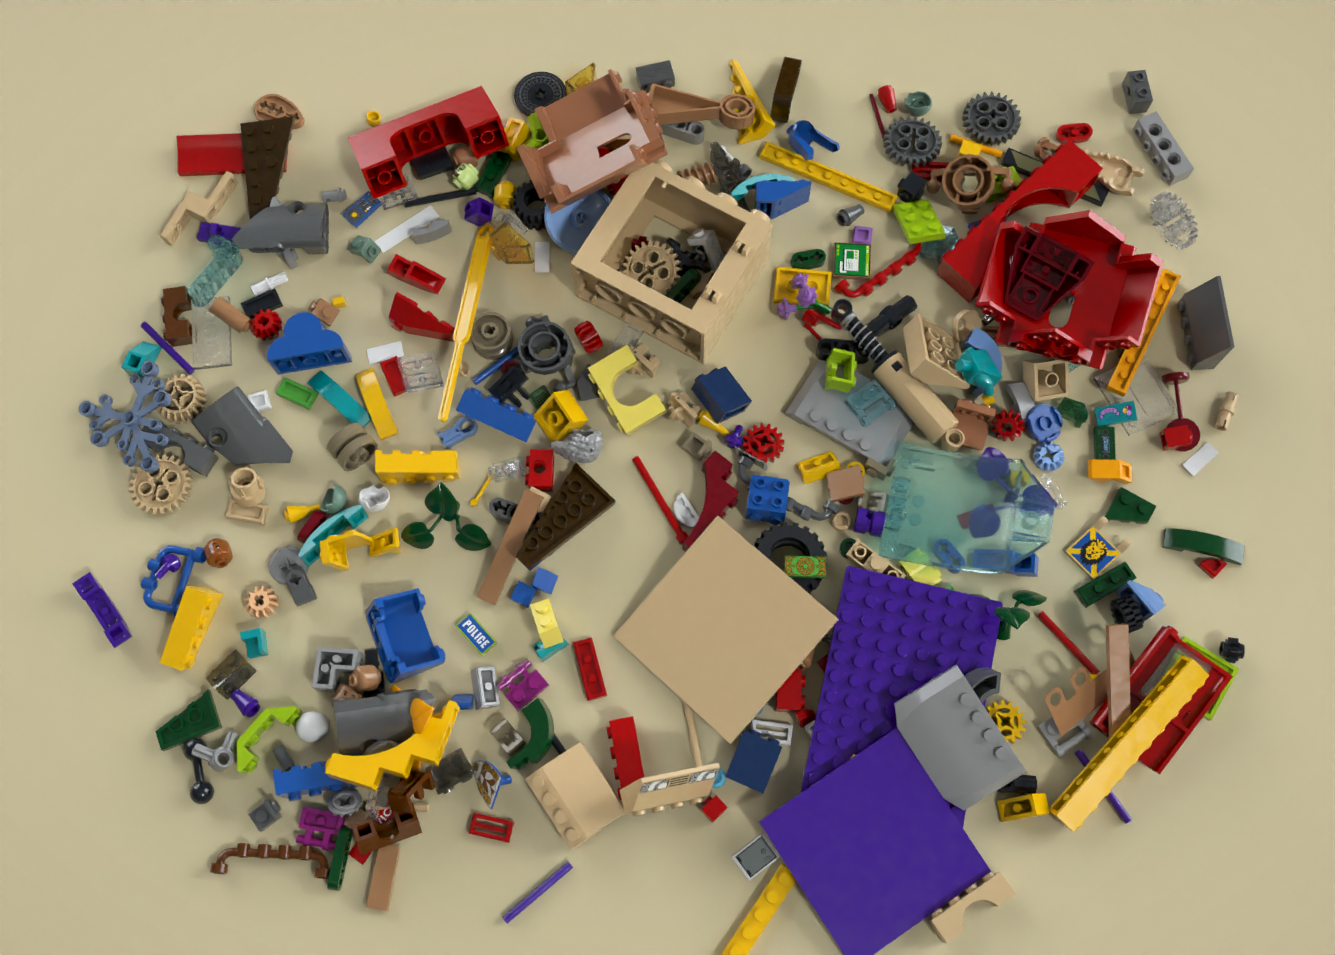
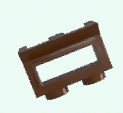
M430 769L426 773L411 770L407 779L401 777L400 782L394 788L389 789L387 797L391 810L413 813L414 810L410 797L414 794L415 799L422 800L424 798L423 789L433 790L435 788Z

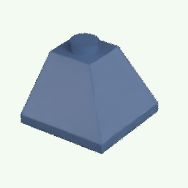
M1131 580L1115 591L1119 597L1130 595L1134 598V602H1137V607L1141 610L1140 614L1143 616L1141 618L1143 621L1166 606L1163 603V598L1154 592L1153 589Z

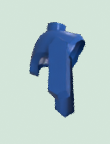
M799 120L786 131L789 135L788 139L792 149L801 155L805 161L813 159L814 150L810 146L812 141L831 152H836L840 149L838 142L820 133L809 121Z

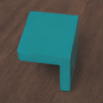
M257 628L240 632L241 640L246 643L248 658L252 659L269 655L266 632Z

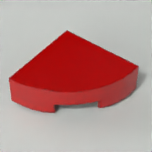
M1206 559L1197 566L1213 579L1227 563L1219 559Z
M811 709L795 713L800 728L814 721L816 713Z

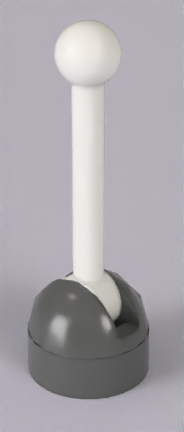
M724 145L719 147V151L723 152L737 166L736 173L741 180H745L751 175L752 169L748 165H740L726 151Z

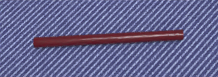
M869 94L881 136L884 139L885 130L873 94Z

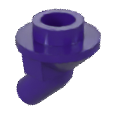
M741 425L735 427L732 435H726L724 442L727 443V447L735 449V447L738 448V446L741 447L743 445V438L739 437L743 430Z
M166 554L160 562L162 564L161 568L154 575L161 579L168 571L173 573L178 571L181 567L179 558L174 554Z

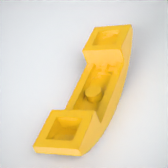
M370 368L355 374L380 439L384 440L399 434L374 369Z

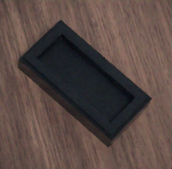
M275 288L241 303L245 315L251 319H255L254 313L260 314V309L266 312L267 309L273 311L283 306Z

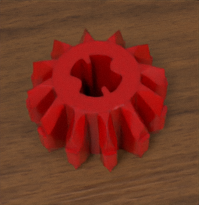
M260 309V314L254 313L255 319H250L252 324L250 330L254 332L256 338H261L265 341L267 337L272 340L274 335L279 336L277 331L282 330V319L279 318L277 312H272L270 309L264 312Z
M582 322L574 328L577 339L587 353L596 352L603 346V342L591 322Z
M1003 409L1001 414H995L996 419H993L991 424L995 425L992 431H998L996 438L1002 435L1003 441H1006L1008 437L1011 441H1014L1015 436L1018 438L1021 436L1020 431L1025 429L1021 424L1025 420L1018 419L1020 416L1019 412L1014 415L1013 409H1010L1008 413ZM1011 423V427H1005V424Z

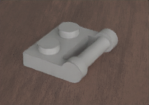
M1053 717L1037 726V729L1058 758L1064 756L1067 750L1084 739L1088 740L1093 737L1092 731L1085 725L1083 720L1069 730L1071 731L1077 727L1080 732L1061 745H1058L1055 741L1061 735Z

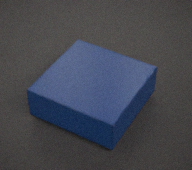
M518 581L510 600L529 608L537 589Z

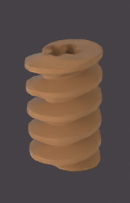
M708 162L704 163V167L699 164L697 169L692 166L690 171L686 168L684 169V174L680 170L677 171V175L684 179L686 176H693L702 183L706 182L708 186L711 179L715 184L717 182L715 172Z

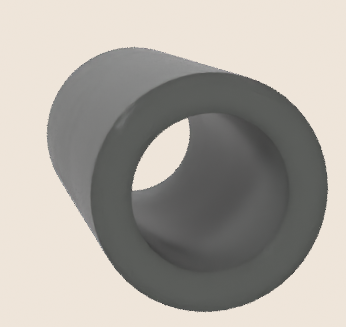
M284 745L273 749L272 752L284 772L289 771L291 767L295 766Z

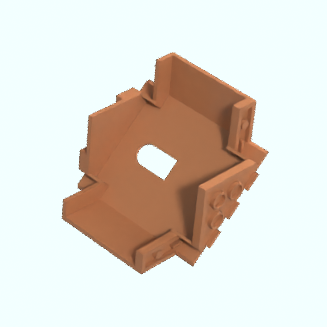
M612 69L608 70L609 73L560 100L546 107L539 106L534 109L550 143L538 149L524 144L516 147L540 199L544 198L545 204H549L551 214L668 155L662 137L663 130L657 121L659 117L652 105L654 101L651 94L646 93L644 90L636 93V91H632L629 88L623 89L620 84L622 82L620 74ZM624 135L631 136L627 144L600 157L599 148Z

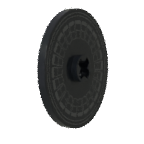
M534 72L526 75L518 82L514 91L516 106L526 116L535 113L534 109L539 106L546 107L567 96L563 81L549 72Z

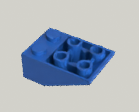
M763 180L756 182L755 209L764 212L770 219L789 212L809 202L812 181L780 180L770 182Z

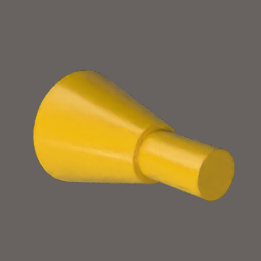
M704 409L697 417L699 420L698 424L717 431L724 437L730 433V431L720 425L721 423L717 424L709 412H706Z
M320 504L308 507L287 506V509L283 511L286 521H290L293 524L312 514L317 509L321 510Z

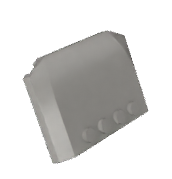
M819 360L785 412V415L799 424L804 423L866 460L870 457L887 467L914 425V422L883 386L857 371L854 372L856 384L848 393L833 389L825 390L826 361ZM837 364L836 377L842 379L844 377V366Z
M957 665L949 668L894 703L898 730L942 797L960 809L966 810L1027 772Z

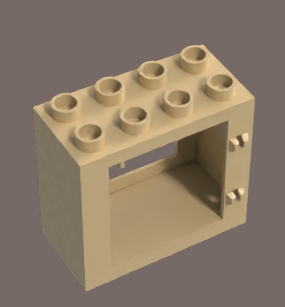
M658 159L629 174L571 261L576 297L704 364L769 259L773 224L770 223V218L764 212L757 209H752L749 212L737 206L736 200L729 194L720 192L718 195H715L705 190L704 184L697 178L686 176L684 179L672 173L671 167ZM654 217L689 235H693V232L697 229L714 230L722 252L726 253V256L692 310L619 272L623 263L627 260L625 256L630 255L629 250H631L633 238L639 239V236L643 235ZM712 292H714L715 294L712 297V301H709L708 299L710 295L712 294Z

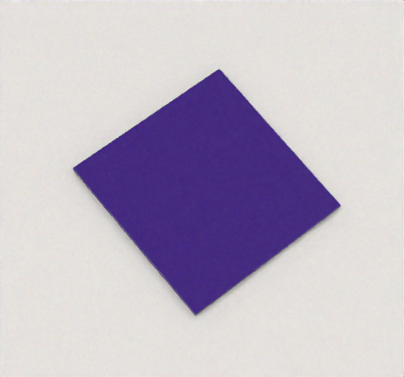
M895 728L758 821L844 955H874L991 872L898 728Z

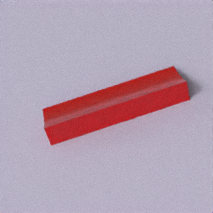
M241 133L176 136L179 176L224 175L226 171L233 174H245ZM287 158L283 172H287Z

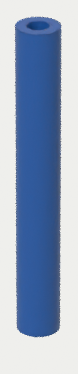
M518 347L512 349L473 378V383L477 386L501 368L504 362L516 357L519 354Z

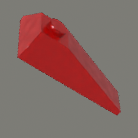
M396 292L388 317L393 329L398 332L404 331L407 334L455 342L452 339L455 330L453 326L443 320L439 322L432 312H423L417 307L418 303Z

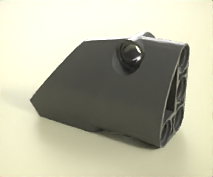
M295 201L290 205L267 207L251 218L231 240L239 249H249L253 253L284 252L287 248H304L311 255L328 254V204H304L301 201Z
M239 386L223 395L191 422L206 440L208 446L218 451L235 466L262 463H290L293 450L266 417H262ZM217 436L221 438L222 442L214 444L211 439Z
M408 689L381 693L375 697L355 699L354 696L333 699L339 754L347 756L364 755L367 750L364 744L368 740L375 742L391 740L398 744L403 743L415 732L410 715L413 699L419 698L432 706L436 698L427 689Z

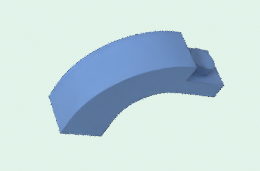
M975 327L970 331L962 348L966 350L972 347L974 350H987L1001 374L1002 358L997 344L987 333ZM974 386L970 394L977 398L984 394V389Z

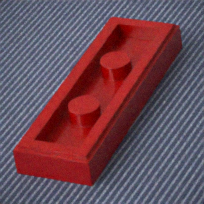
M592 637L573 642L587 700L591 701L606 697L607 692Z

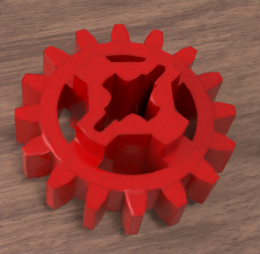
M761 423L760 428L753 425V431L748 429V436L743 438V441H745L743 448L746 449V453L766 464L767 460L774 463V457L779 459L781 455L779 452L784 450L782 445H784L785 441L781 439L782 433H776L777 427L772 430L771 424L764 427L763 423Z

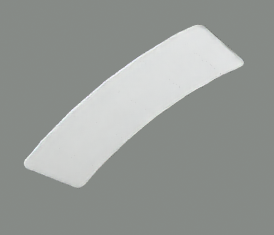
M536 242L534 272H549L550 242Z
M1207 442L1183 466L1194 476L1219 452Z

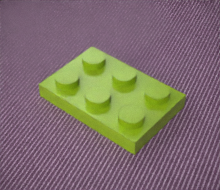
M928 199L893 205V212L909 244L945 239L946 233Z

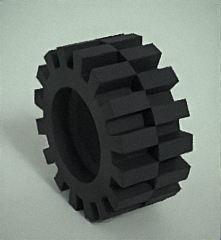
M1125 595L1112 600L1110 603L1112 608L1110 610L1113 612L1112 617L1115 618V624H1128L1129 633L1142 629L1144 621L1141 619L1143 616L1140 614L1141 610L1137 607V602H1134V598L1130 595Z

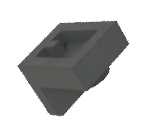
M266 798L261 806L248 814L260 832L283 817L279 812L281 807L276 800L272 801Z

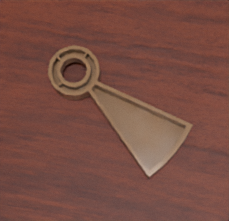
M653 83L651 85L649 93L653 98L654 103L652 105L659 118H657V121L660 125L719 119L724 126L740 130L748 128L753 123L755 104L744 95H728L720 102ZM736 108H737V109L742 110L743 112H738V113H737V112L732 111L731 109H736Z

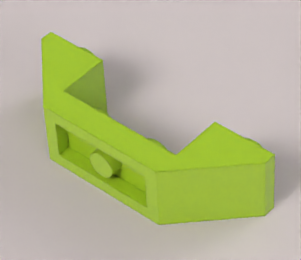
M296 706L265 709L237 740V770L247 775V773H251L256 769L260 758L249 748L259 742L260 735L274 725L276 718L282 724L289 727L297 722L303 711Z

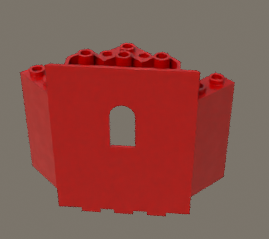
M1092 210L1045 217L1043 225L1030 223V228L1060 241L1095 262L1086 279L1069 293L1075 296L1069 320L1064 327L1058 328L1050 324L1049 315L1051 310L1037 322L1004 304L1015 244L1025 227L1016 221L1000 223L975 305L982 310V313L994 317L995 321L1000 323L995 343L1099 370L1103 368L1108 350L1140 347L1164 263L1162 259L1153 253L1135 255L1137 248L1124 244L1126 235Z

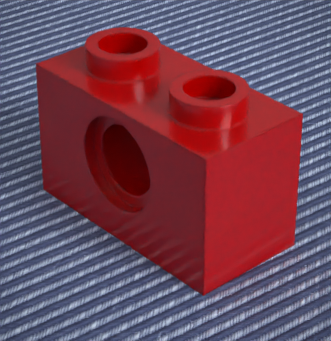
M530 449V456H526V467H529V474H525V485H528L529 489L532 486L542 492H553L555 460L553 449ZM537 468H544L542 473H535Z

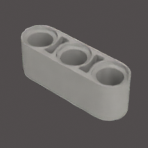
M694 121L660 125L663 130L662 134L694 145H699L704 141V125L701 122Z

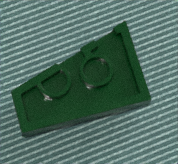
M206 690L199 699L191 702L179 715H175L155 731L161 751L169 750L186 743L192 738H198L222 728L211 690Z

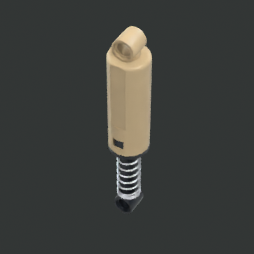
M837 300L832 308L831 318L835 323L840 324L844 331H849V336H853L854 342L859 343L858 347L863 348V353L869 355L868 359L874 360L873 365L875 366L871 373L931 443L941 440L943 450L949 453L956 452L965 440L963 432L959 429H954L959 423L958 419L928 384L919 379L916 380L910 375L909 363L898 350H894L889 354L886 352L887 348L884 349L881 346L882 342L878 343L877 337L872 336V331L869 332L866 329L867 325L864 326L861 323L862 320L859 321L857 318L858 314L852 311V304L848 300ZM838 309L843 310L845 313H840ZM949 438L955 439L956 444L950 442Z

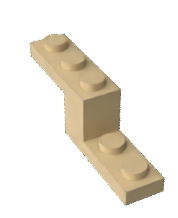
M226 171L224 176L219 179L216 188L210 193L208 200L190 191L182 199L178 209L173 212L168 224L162 229L160 236L166 244L174 245L191 218L205 223L213 222L238 184L233 173Z

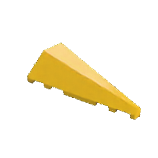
M732 59L729 63V66L732 68V76L730 78L734 84L732 94L744 95L755 104L753 123L748 128L738 130L740 138L737 140L742 145L765 138L776 125L739 63ZM734 109V112H743L740 109Z

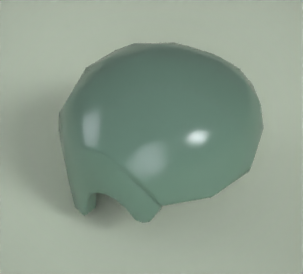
M910 92L908 97L904 99L906 110L912 116H923L932 107V99L926 92Z
M333 484L335 488L327 490L321 505V511L336 514L344 508L347 501L346 491L339 485Z

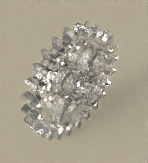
M1163 192L1155 196L1149 205L1151 207L1149 212L1152 214L1150 218L1154 220L1153 225L1157 226L1156 231L1161 233V238L1165 237L1166 243L1170 242L1171 247L1175 245L1176 249L1181 248V250L1196 242L1195 238L1198 237L1196 232L1199 230L1195 226L1198 224L1193 221L1195 216L1190 214L1192 210L1186 208L1187 203L1183 204L1182 198L1177 199V195H1172L1171 192ZM1178 215L1180 216L1179 220L1169 226L1167 225V222Z

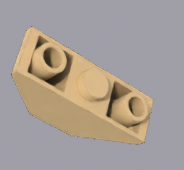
M859 539L846 554L848 559L857 568L903 579L906 576Z

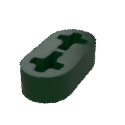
M821 249L797 252L792 256L791 266L792 268L807 270L822 267L826 260V254ZM818 256V258H820V261H817V259H814V257ZM797 259L803 261L801 265H799V263L796 262Z

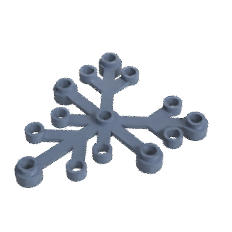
M146 361L141 366V372L145 375L144 379L138 374H134L130 378V383L134 386L137 393L132 410H128L124 414L114 412L111 406L113 403L112 397L103 394L99 398V403L103 406V409L97 408L95 404L89 401H84L79 406V413L87 418L94 417L95 415L100 416L97 419H93L89 424L90 429L95 431L90 438L93 445L105 447L109 443L110 438L123 431L121 439L117 442L119 450L127 451V454L123 457V463L129 467H133L137 463L135 453L139 446L143 456L140 467L142 470L152 473L158 470L159 463L157 459L152 457L145 440L155 442L163 447L168 444L169 439L161 433L143 432L139 425L149 427L153 431H159L162 428L161 421L155 418L146 419L143 417L160 406H169L172 398L169 393L164 391L166 386L164 381L155 379L150 384L152 378L159 374V367L152 361ZM157 391L154 394L153 402L141 409L145 397ZM111 419L122 421L105 433L101 431L103 424ZM133 432L134 436H133L132 441H131V443H130V442H129V438H130L131 433Z

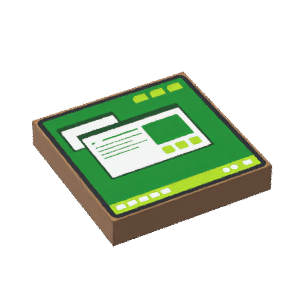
M834 242L833 278L870 280L871 244Z

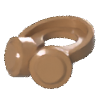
M1043 137L1034 147V155L1043 162L1048 156L1042 149L1055 152L1058 146L1050 143L1048 137Z

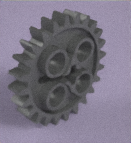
M991 91L989 96L986 92L983 93L982 97L977 94L976 99L971 98L970 103L967 102L962 117V121H964L963 127H967L966 133L971 132L970 138L977 137L976 142L983 140V145L989 142L990 146H992L993 142H996L999 146L1001 141L1006 144L1008 139L1012 140L1013 136L1017 134L1021 125L1020 110H1016L1018 105H1011L1013 99L1007 101V95L1003 98L1000 97V93L994 96L993 91Z
M909 116L907 120L901 117L900 122L894 120L893 125L889 124V128L885 131L883 147L886 148L885 153H890V159L895 157V163L901 161V166L907 163L908 168L912 164L916 168H918V164L924 167L926 162L931 164L932 159L936 160L937 155H939L942 146V136H939V130L935 131V125L929 126L930 121L924 123V118L918 121L917 116L914 117V120H911ZM913 130H915V138H914V143H913L914 147H913V152H912V154H911V153H910V147H911V141H912V138H911V137H912Z

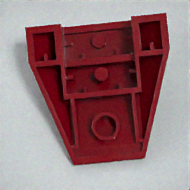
M1025 226L1015 244L1004 304L1038 322L1086 279L1095 262L1060 241Z

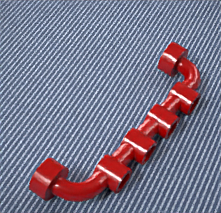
M922 242L915 243L913 250L908 251L902 258L891 263L885 270L877 273L871 280L863 283L855 291L848 289L850 284L846 279L840 281L834 287V290L838 294L843 293L849 298H857L862 294L865 297L869 296L874 291L873 286L876 284L880 287L888 281L887 276L892 274L895 277L902 272L903 269L901 267L904 264L909 267L916 262L917 259L915 257L921 252Z

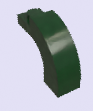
M540 698L535 699L521 710L530 723L531 738L523 750L506 762L510 769L518 768L520 770L529 764L528 760L531 763L537 764L550 749L554 737V722L548 706Z

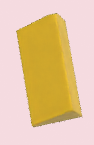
M832 451L796 463L804 484L827 478V473L840 470L839 462Z

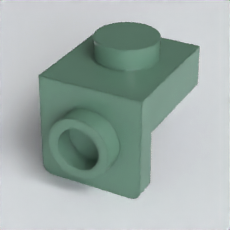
M359 235L352 240L348 248L352 254L364 257L369 263H373L381 252V248L371 238Z

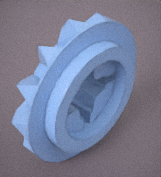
M1043 441L1034 449L1033 460L1040 469L1054 471L1062 465L1065 459L1063 455L1064 450H1061L1059 444H1054L1052 441ZM1047 451H1048L1049 454H1052V453L1055 454V455L1051 458L1052 460H1050L1049 457H1047V458L1044 457V458H1043V456L1046 455Z

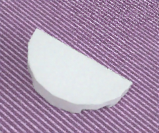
M683 492L680 493L674 503L675 517L682 525L694 528L699 520V516Z

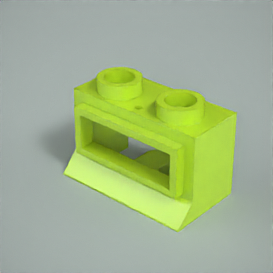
M833 348L826 360L825 390L833 389L848 393L851 388H854L856 384L854 372L857 367L854 352ZM837 364L844 366L843 379L836 377Z

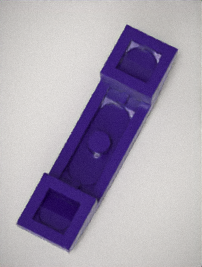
M89 572L72 583L105 630L103 632L114 648L132 637L120 612L92 573Z

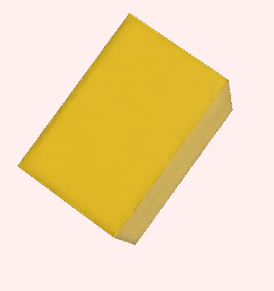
M343 296L332 299L333 306L336 308L347 306Z

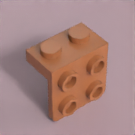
M958 399L953 415L959 421L954 429L962 431L965 437L964 443L961 446L977 451L983 450L989 426L995 416L996 409H992L986 404H975L969 399ZM949 438L950 442L956 444L955 439Z

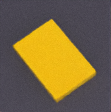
M777 267L773 303H781L783 298H786L790 304L798 305L796 296L799 294V289L791 288L793 285L791 279L796 274L802 273L803 275H809L806 284L810 288H815V293L818 295L816 300L829 307L832 272Z

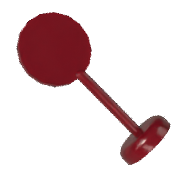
M1173 372L1163 375L1162 382L1166 385H1174L1178 418L1171 421L1166 428L1188 425V429L1193 433L1192 444L1188 447L1175 449L1176 451L1185 452L1197 446L1200 441V430L1194 421L1183 418L1179 384L1187 382L1190 374L1189 372Z

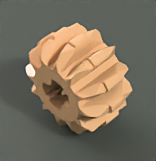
M256 586L254 587V593L248 591L250 598L244 599L248 603L245 606V610L249 611L251 617L256 616L258 620H261L263 616L269 619L270 612L276 614L273 608L279 606V603L275 602L279 597L274 594L275 591L272 588L268 589L266 586H262L259 589ZM261 600L264 601L263 605L259 603Z

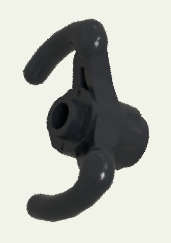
M671 237L667 238L666 241L673 248V253L678 254L675 260L681 261L677 265V267L682 269V271L677 272L678 275L682 277L692 268L700 269L704 273L711 271V268L701 261L693 260L695 256L688 250L685 252L679 249L681 247L679 242Z

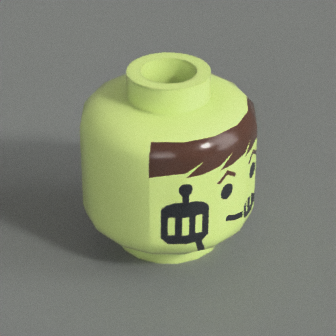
M462 163L453 171L452 177L454 180L452 183L459 190L461 188L469 190L478 182L479 172L472 164Z

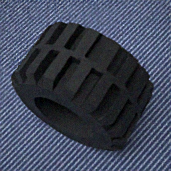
M529 180L530 183L524 182L522 187L519 186L517 192H514L513 206L519 223H522V226H528L530 230H533V228L540 230L542 227L546 229L544 221L546 204L539 209L528 208V205L534 201L544 202V198L540 199L532 180Z

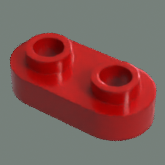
M1087 123L1062 125L1058 128L1055 137L1061 144H1066L1069 140L1073 143L1087 142L1093 134V129Z

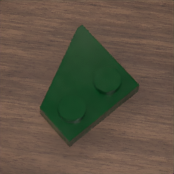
M1121 487L1104 517L1108 521L1116 520L1123 523L1147 524L1156 505Z

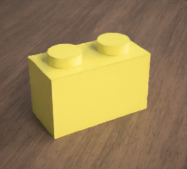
M549 598L531 604L530 607L544 648L564 642Z

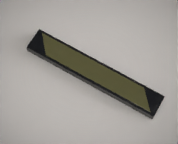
M1008 147L1001 165L1007 168L1014 166L1016 172L1031 177V172L1036 167L1040 168L1043 162ZM1094 184L1081 199L1102 207L1110 189Z

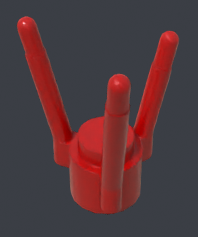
M810 308L807 309L802 317V321L805 323L804 327L818 341L822 340V338L812 326L816 327L820 321L839 330L843 328L832 319Z

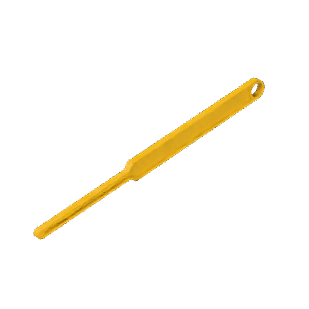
M483 225L478 230L452 338L455 341V346L438 419L442 423H445L448 419L464 345L471 336L494 235V229L490 225ZM489 230L486 235L482 236L485 231Z

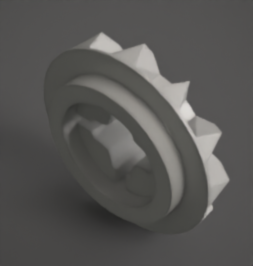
M341 790L329 799V811H332L334 816L340 815L343 817L346 814L351 816L352 812H358L359 807L362 806V797L357 791Z

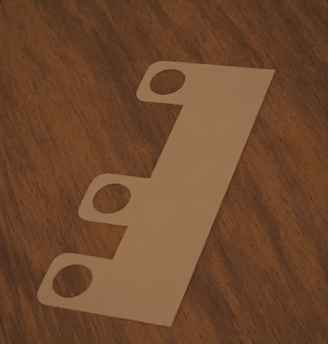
M1129 647V665L1131 668L1135 659ZM1080 667L1070 677L1076 694L1067 701L1060 687H1055L1045 696L1046 704L1061 736L1108 698L1107 669L1091 681L1086 668ZM1081 672L1085 675V681L1079 686L1075 683V677ZM1053 693H1058L1060 695V702L1053 706L1050 703V697Z

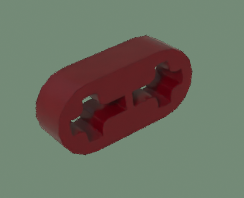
M319 509L314 511L300 530L297 540L304 544L310 535L327 520V514Z

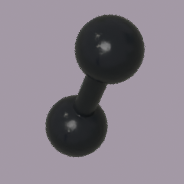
M192 738L185 743L183 748L184 756L188 760L193 761L196 783L190 789V797L197 804H206L213 798L214 788L211 783L204 780L201 758L191 753L196 744H201L207 747V744L200 738Z

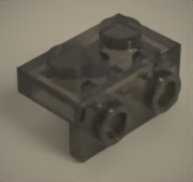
M235 649L206 679L215 691L225 699H229L233 691L245 684L257 670Z
M462 748L442 758L438 766L430 765L425 768L426 772L429 769L431 771L438 795L450 792L456 784L467 782L474 774L473 766Z

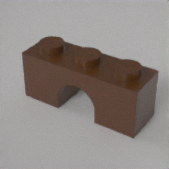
M186 286L163 289L161 303L164 307V313H162V320L165 324V330H163L164 340L172 347L194 344L193 326L187 319L178 320L181 313L192 310L191 292Z
M413 803L414 811L412 814L393 810V818L385 823H375L373 818H369L352 824L361 855L422 833Z

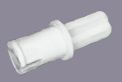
M282 272L269 279L265 277V280L250 287L254 295L258 296L287 282L288 277L285 272Z

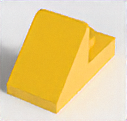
M395 527L370 537L373 539V543L369 544L370 557H378L386 553L401 554L398 528Z

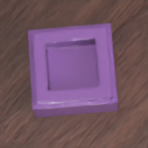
M854 226L852 243L871 244L873 228Z

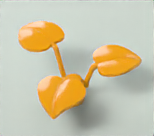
M392 685L390 692L401 691V689L396 685ZM419 698L413 699L410 715L415 733L422 734L431 716L442 719L441 712L432 714L434 707L426 704ZM414 760L411 770L418 771L421 761Z

